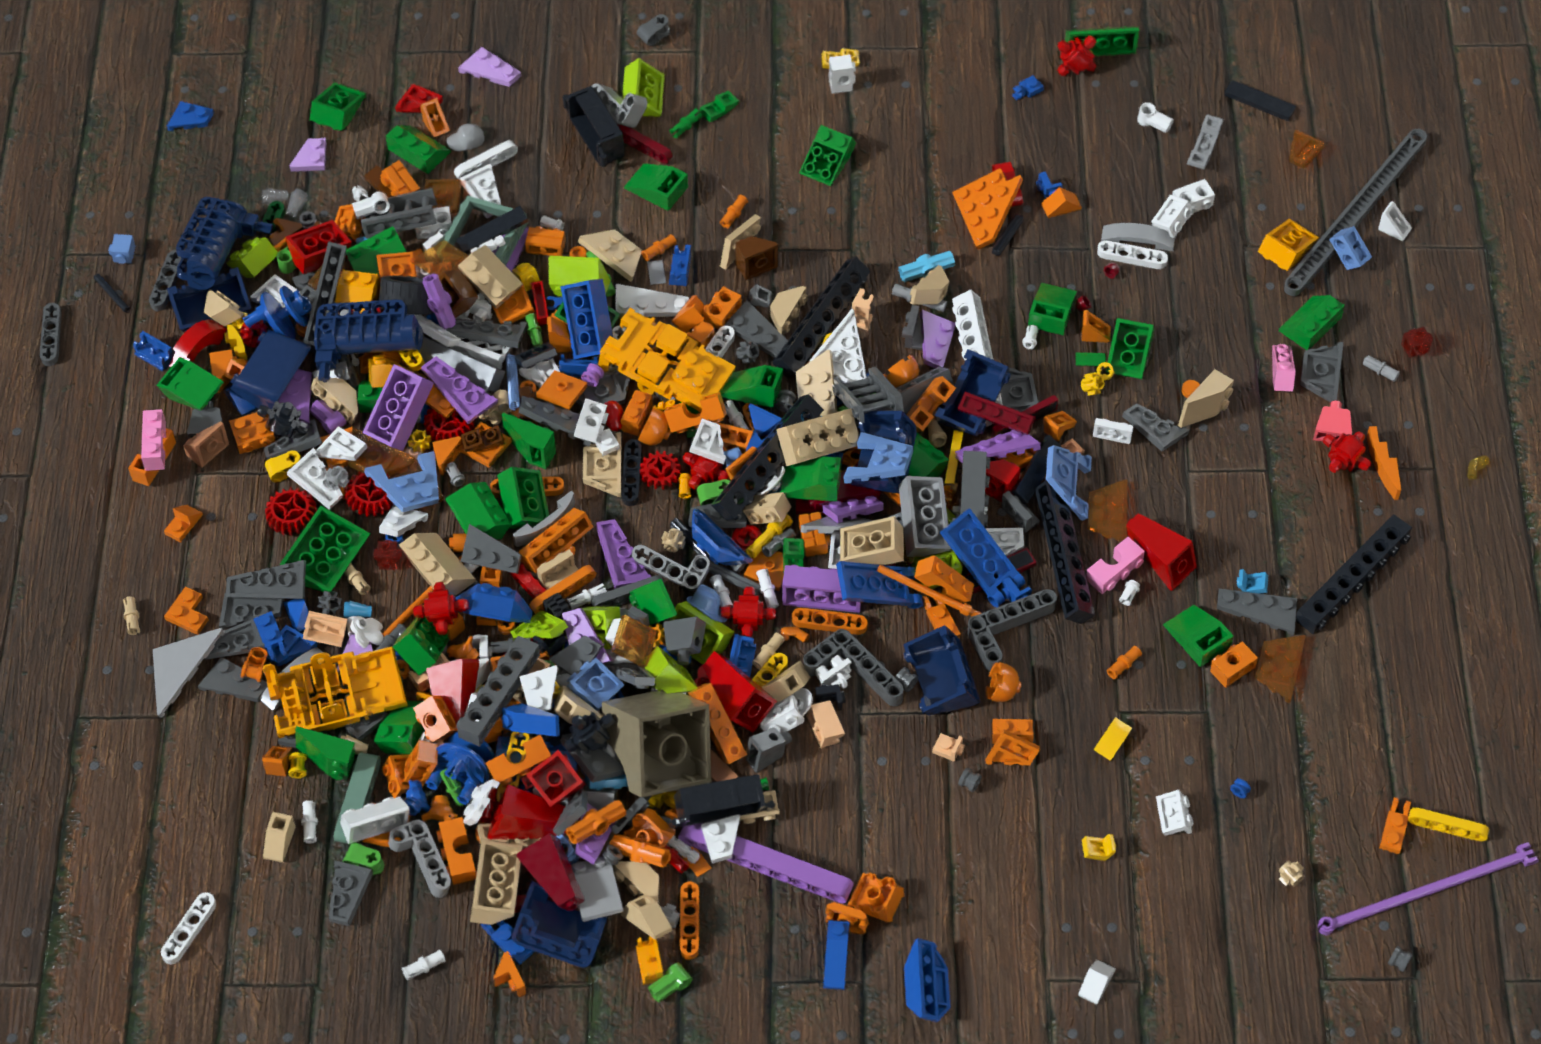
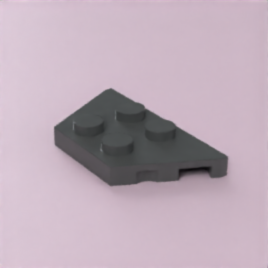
M1338 342L1336 346L1327 347L1326 345L1318 349L1304 351L1300 385L1330 403L1337 401L1343 342Z
M1009 367V373H1011L1010 380L1007 384L1004 383L1000 391L1002 403L1006 407L1022 412L1038 403L1032 373L1020 372Z
M618 369L606 372L599 379L596 387L587 385V388L576 402L581 407H583L585 399L602 404L608 401H617L620 405L625 404L630 378L620 373Z

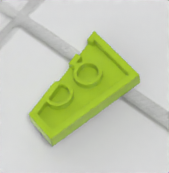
M541 610L532 616L530 623L523 622L511 630L510 633L513 638H517V636L523 638H533L534 636L538 638H555L562 635L568 626L564 620Z

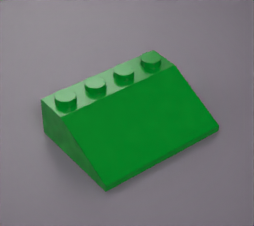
M320 506L280 565L306 560L305 587L331 593L369 538L370 533Z

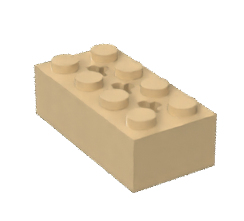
M851 408L776 429L786 466L856 447L859 438Z

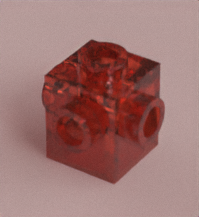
M1424 327L1414 328L1404 333L1401 345L1409 358L1429 352L1433 339Z
M378 541L377 549H374L373 555L374 560H377L379 570H398L399 560H402V549H399L397 541Z

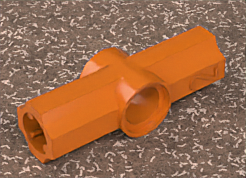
M619 800L611 802L598 811L590 809L585 813L582 820L566 829V834L573 844H578L593 834L597 836L602 835L608 830L610 824L626 815V810Z
M614 834L609 844L617 847L624 856L630 857L629 860L638 863H650L659 867H666L671 857L669 849L650 844L651 841L647 839L630 838L621 834Z

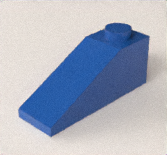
M523 703L502 708L503 728L514 732L559 736L558 715Z
M828 920L823 988L844 990L849 922Z

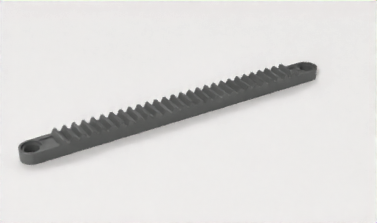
M1411 130L1288 276L1284 284L1286 294L1290 296L1299 295L1312 282L1317 273L1323 269L1324 265L1327 264L1328 260L1336 252L1329 239L1342 229L1353 226L1355 228L1358 227L1363 218L1369 214L1378 200L1384 196L1393 182L1399 178L1400 174L1403 173L1404 169L1407 168L1408 164L1414 160L1417 153L1425 145L1427 134L1424 130ZM1419 136L1422 138V140L1417 141L1413 139V137ZM1294 283L1298 285V288L1292 289L1289 287V284Z

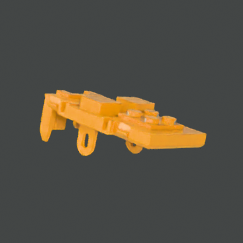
M629 308L620 321V327L623 328L625 326L627 329L619 340L611 336L607 338L606 343L599 351L598 366L606 373L611 364L617 365L620 373L638 382L637 386L642 392L651 395L656 392L669 400L674 397L676 400L682 403L685 402L690 407L702 412L701 398L721 392L735 371L736 366L719 356L717 357L708 351L706 352L703 344L699 348L697 341L688 337L686 333L674 326L661 321L656 324V318L652 317L650 319ZM656 342L655 350L657 351L660 348L663 350L662 353L654 352L649 345L653 346ZM668 353L673 356H678L677 359L680 362L678 363L677 361H670L667 358ZM668 364L677 366L675 369L670 368L660 384L656 385L667 370Z
M393 646L359 653V655H354L353 651L331 657L328 653H318L310 658L311 662L291 666L290 672L278 674L273 664H267L263 667L271 701L282 700L285 716H274L279 739L285 737V735H294L296 726L316 732L328 731L360 722V717H365V720H368L372 713L377 714L385 712L384 710L387 712L408 706ZM338 662L343 686L348 685V689H342L337 667L333 663ZM309 669H311L313 683L317 692V695H315L312 698H310L309 694L314 693ZM350 693L349 696H346L350 717H348L344 699L333 700L334 695ZM326 697H327L329 702H326V703H322V704H321V702L318 701V706H319V710H320V715H321V719H322V722H323V724H321V723H320L319 714H318L317 705H316V704L311 705V702H314V701L318 700L319 698H326Z

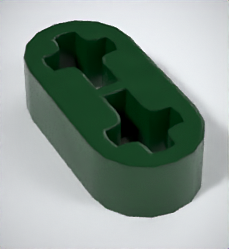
M280 201L270 203L263 222L271 224L276 218L283 219L285 216L284 204ZM272 223V224H273L272 233H274V232L278 231V229H277V227L274 225V223Z

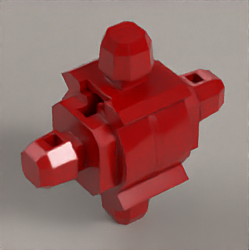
M1088 36L1084 42L1079 38L1069 42L1060 41L1057 46L1061 51L1060 58L1064 63L1058 68V73L1065 76L1070 70L1076 74H1079V71H1094L1097 66L1093 61L1094 54L1091 48L1095 46L1096 39L1093 36Z
M1358 431L1354 435L1348 434L1347 436L1345 433H1342L1338 439H1335L1336 437L1331 434H1326L1322 441L1327 447H1331L1328 454L1331 461L1329 465L1330 471L1336 473L1340 469L1346 470L1347 468L1349 471H1352L1356 465L1362 470H1368L1371 466V461L1363 457L1366 448L1363 444L1365 435L1362 432Z
M686 452L683 455V461L691 466L690 488L697 489L701 484L712 483L722 479L730 480L726 470L723 469V464L691 452Z
M436 582L434 591L428 592L429 598L424 599V606L417 605L413 607V615L417 618L425 616L428 622H433V626L436 627L439 635H445L448 632V625L454 624L453 618H458V611L463 612L469 609V602L467 599L456 600L454 594L449 595L448 589L446 590L443 582Z
M745 587L744 594L739 595V601H734V607H721V617L728 619L733 617V624H738V630H742V636L752 638L753 631H758V625H763V618H766V620L776 618V609L771 607L764 609L763 602L759 601V596H755L754 587Z

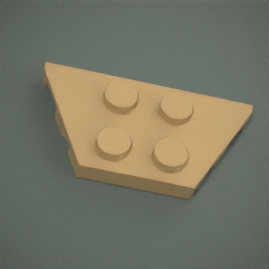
M615 229L579 237L578 242L627 280L630 282L633 280L642 251L634 243Z
M826 350L796 371L798 399L809 394L824 409L820 416L838 412L836 396L832 390V385H834L832 351Z
M621 432L615 433V438L620 445V449L605 456H602L596 444L583 447V483L621 497Z

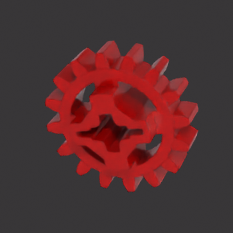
M656 451V455L649 453V458L644 457L643 463H640V476H642L643 482H647L648 487L653 484L654 489L661 486L663 490L665 485L672 487L671 482L677 483V477H680L681 466L678 464V458L673 459L672 453L666 455V451H663L662 454Z

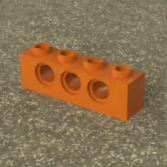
M576 508L571 509L522 548L518 553L522 555L521 563L524 564L525 568L537 573V568L542 563L554 559L559 553L565 551L590 531L594 526L586 512Z
M706 683L688 692L689 696L709 704L710 738L722 761L726 764H731L746 756L747 753L712 684Z

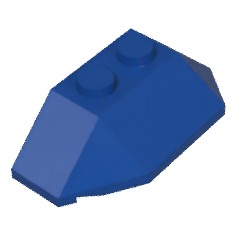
M695 508L693 510V539L698 542L696 546L703 552L707 551L710 554L709 559L717 565L718 563L723 565L752 563L753 560L708 515Z
M488 583L476 584L456 597V600H468L469 609L463 611L464 613L508 622H531L532 609L517 590H512L509 587L500 588Z
M917 938L913 943L904 966L906 1006L919 1018L938 1022L951 1008L948 968L937 951L935 942Z

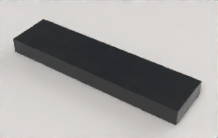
M1234 80L1230 82L1224 93V96L1285 121L1290 120L1296 109V106Z
M518 206L457 238L456 241L465 256L471 253V249L479 248V245L491 239L495 240V237L503 236L529 221L521 206Z
M1051 435L1045 436L1040 444L1041 450L1036 451L1011 491L1023 504L1030 501L1035 493V488L1039 486L1046 475L1048 448L1053 445L1062 447Z

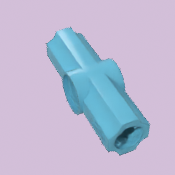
M951 251L934 256L924 254L915 262L900 266V277L904 282L922 276L925 278L929 271L934 270L938 265L942 266L943 270L955 266L954 256Z

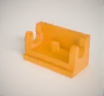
M649 936L647 941H642V938H639L636 951L643 985L651 984L663 977L657 940Z

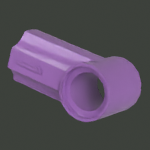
M316 400L312 403L310 413L321 422L327 433L332 434L338 426L341 428L346 424L343 415L337 410L334 412L323 400Z

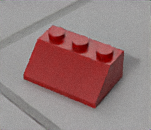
M333 220L285 237L293 262L303 275L322 268L328 242L347 246L346 250L351 248L352 241Z

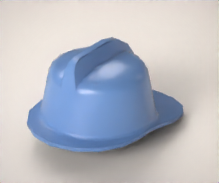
M701 584L693 596L687 597L689 604L699 609L709 618L718 622H726L728 618L721 617V608H719L720 596L714 589Z

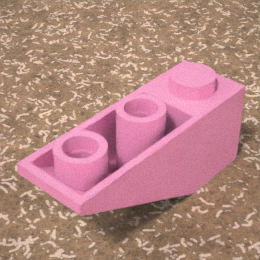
M1285 344L1272 345L1274 391H1293L1296 371L1291 346Z

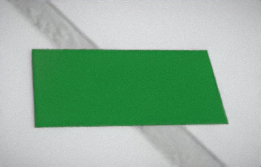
M1076 352V365L1099 366V364L1105 362V353Z

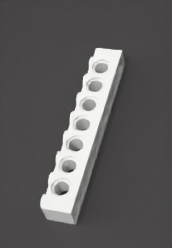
M969 290L952 299L954 305L952 309L957 320L955 324L960 334L958 339L963 349L962 357L964 358L967 349L993 360L981 299L976 293ZM999 393L995 403L1003 405L1001 394ZM986 420V422H985V423H986V427H988V426L994 424V423L989 422V421H987V420Z

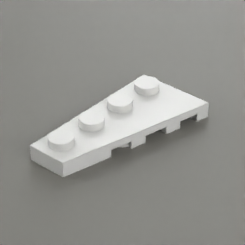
M616 284V311L621 314L619 317H623L629 308L643 310L645 317H673L677 315L689 300V297Z

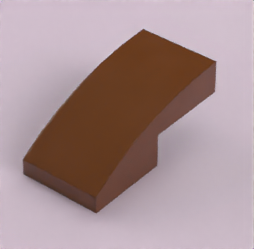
M375 166L364 175L365 180L375 187L377 192H383L387 197H391L390 188L388 186L385 187L380 179L382 169L379 166Z

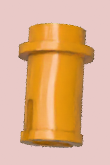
M682 473L678 478L680 483L679 497L682 499L691 497V488L689 487L691 475L688 473Z

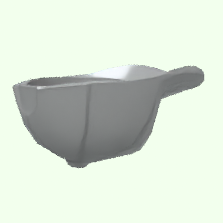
M464 124L459 127L455 134L448 137L446 142L454 151L474 149L483 144L484 134L482 129L476 124Z

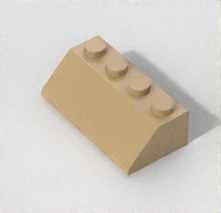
M414 533L399 544L407 559L433 590L436 582H443L446 590L448 589L449 595L454 594L456 596L476 581L437 533Z
M488 840L481 841L470 922L491 925L514 916L521 862L516 854L522 851V845Z

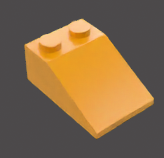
M1289 218L1266 234L1258 252L1265 259L1276 263L1279 268L1288 271L1302 259L1318 241L1319 237Z
M342 270L335 302L377 301L380 293L378 274Z
M373 356V359H368L369 382L372 388L384 387L394 364L410 370L408 367L384 358V356ZM412 371V372H414V373H416V374H418V375H420V376L426 378L425 375H423V374H421V373H419V372H417V371Z

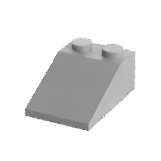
M597 857L594 864L583 861L570 865L585 899L584 902L579 904L583 922L624 912L612 865L606 862L603 857Z

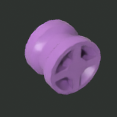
M591 363L588 365L587 371L582 374L581 379L587 382V385L596 387L599 379L604 376V371L598 365Z

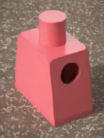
M1332 401L1330 407L1324 406L1322 408L1313 440L1322 441L1326 434L1335 436V439H1338L1342 433H1345L1346 436L1352 434L1350 411L1342 409L1340 401Z

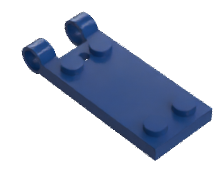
M970 508L966 509L939 532L987 594L988 601L997 608L1005 602V597L996 588L1004 579L1010 577L1018 589L1026 583L1023 576L1016 570Z
M840 561L836 564L843 601L908 606L909 609L923 606L921 594H909L907 585L877 572L879 567L877 564ZM883 565L914 581L917 580L914 577L915 567Z

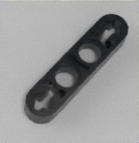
M635 439L627 441L624 447L621 496L622 502L626 506H634L639 500L642 446ZM632 447H635V455H631ZM633 461L637 463V466L630 468L627 464ZM633 477L636 479V482L629 484L626 480ZM629 490H632L631 499H628Z

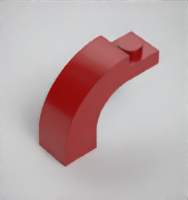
M211 319L194 324L175 344L173 350L176 353L169 366L172 367L179 357L193 363L203 348L212 344L220 345L228 329Z

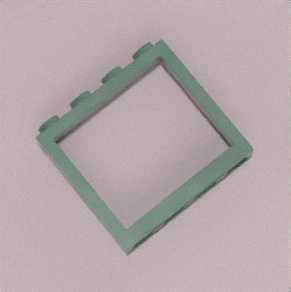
M467 195L465 201L460 205L457 216L453 218L450 229L445 233L444 241L437 249L440 263L451 262L452 267L458 268V265L466 259V257L450 252L473 209L501 216L513 210V208ZM528 223L507 233L504 237L506 244L498 248L495 255L505 266Z

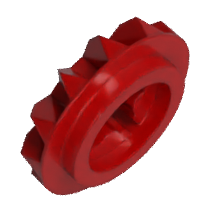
M260 320L250 328L243 323L240 337L245 345L253 348L258 347L260 344L258 338L263 331L267 333V326L263 323L264 321ZM251 329L257 330L256 333L258 334V337L253 336V332Z
M747 525L746 527L737 528L732 534V539L746 551L762 533L757 527ZM749 534L750 540L747 544H745L744 539H746V537H748Z

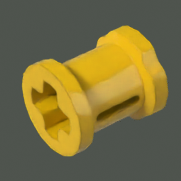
M300 752L291 753L288 756L290 761L289 776L296 779L305 777L307 775L305 770L306 754Z

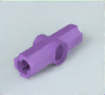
M438 274L427 275L423 278V285L429 297L427 300L428 307L435 313L440 327L443 329L452 328L456 325V319L450 307L452 299L448 292L443 289Z

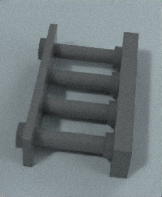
M433 188L387 197L390 208L386 213H374L366 216L367 219L361 220L366 239L392 226L396 232L436 224L437 220L432 206L437 205ZM379 201L377 204L380 205L384 201Z
M876 367L869 368V376L867 378L845 384L838 377H834V385H832L834 395H837L848 409L851 408L853 417L857 418L860 423H865L864 413L887 407L892 408L894 411L904 412L901 393ZM875 393V394H872V395H868V396L856 398V397H859V396H863V395Z

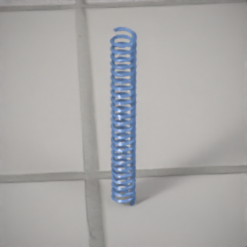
M509 353L506 355L509 408L515 410L513 408L520 406L518 371L515 356Z

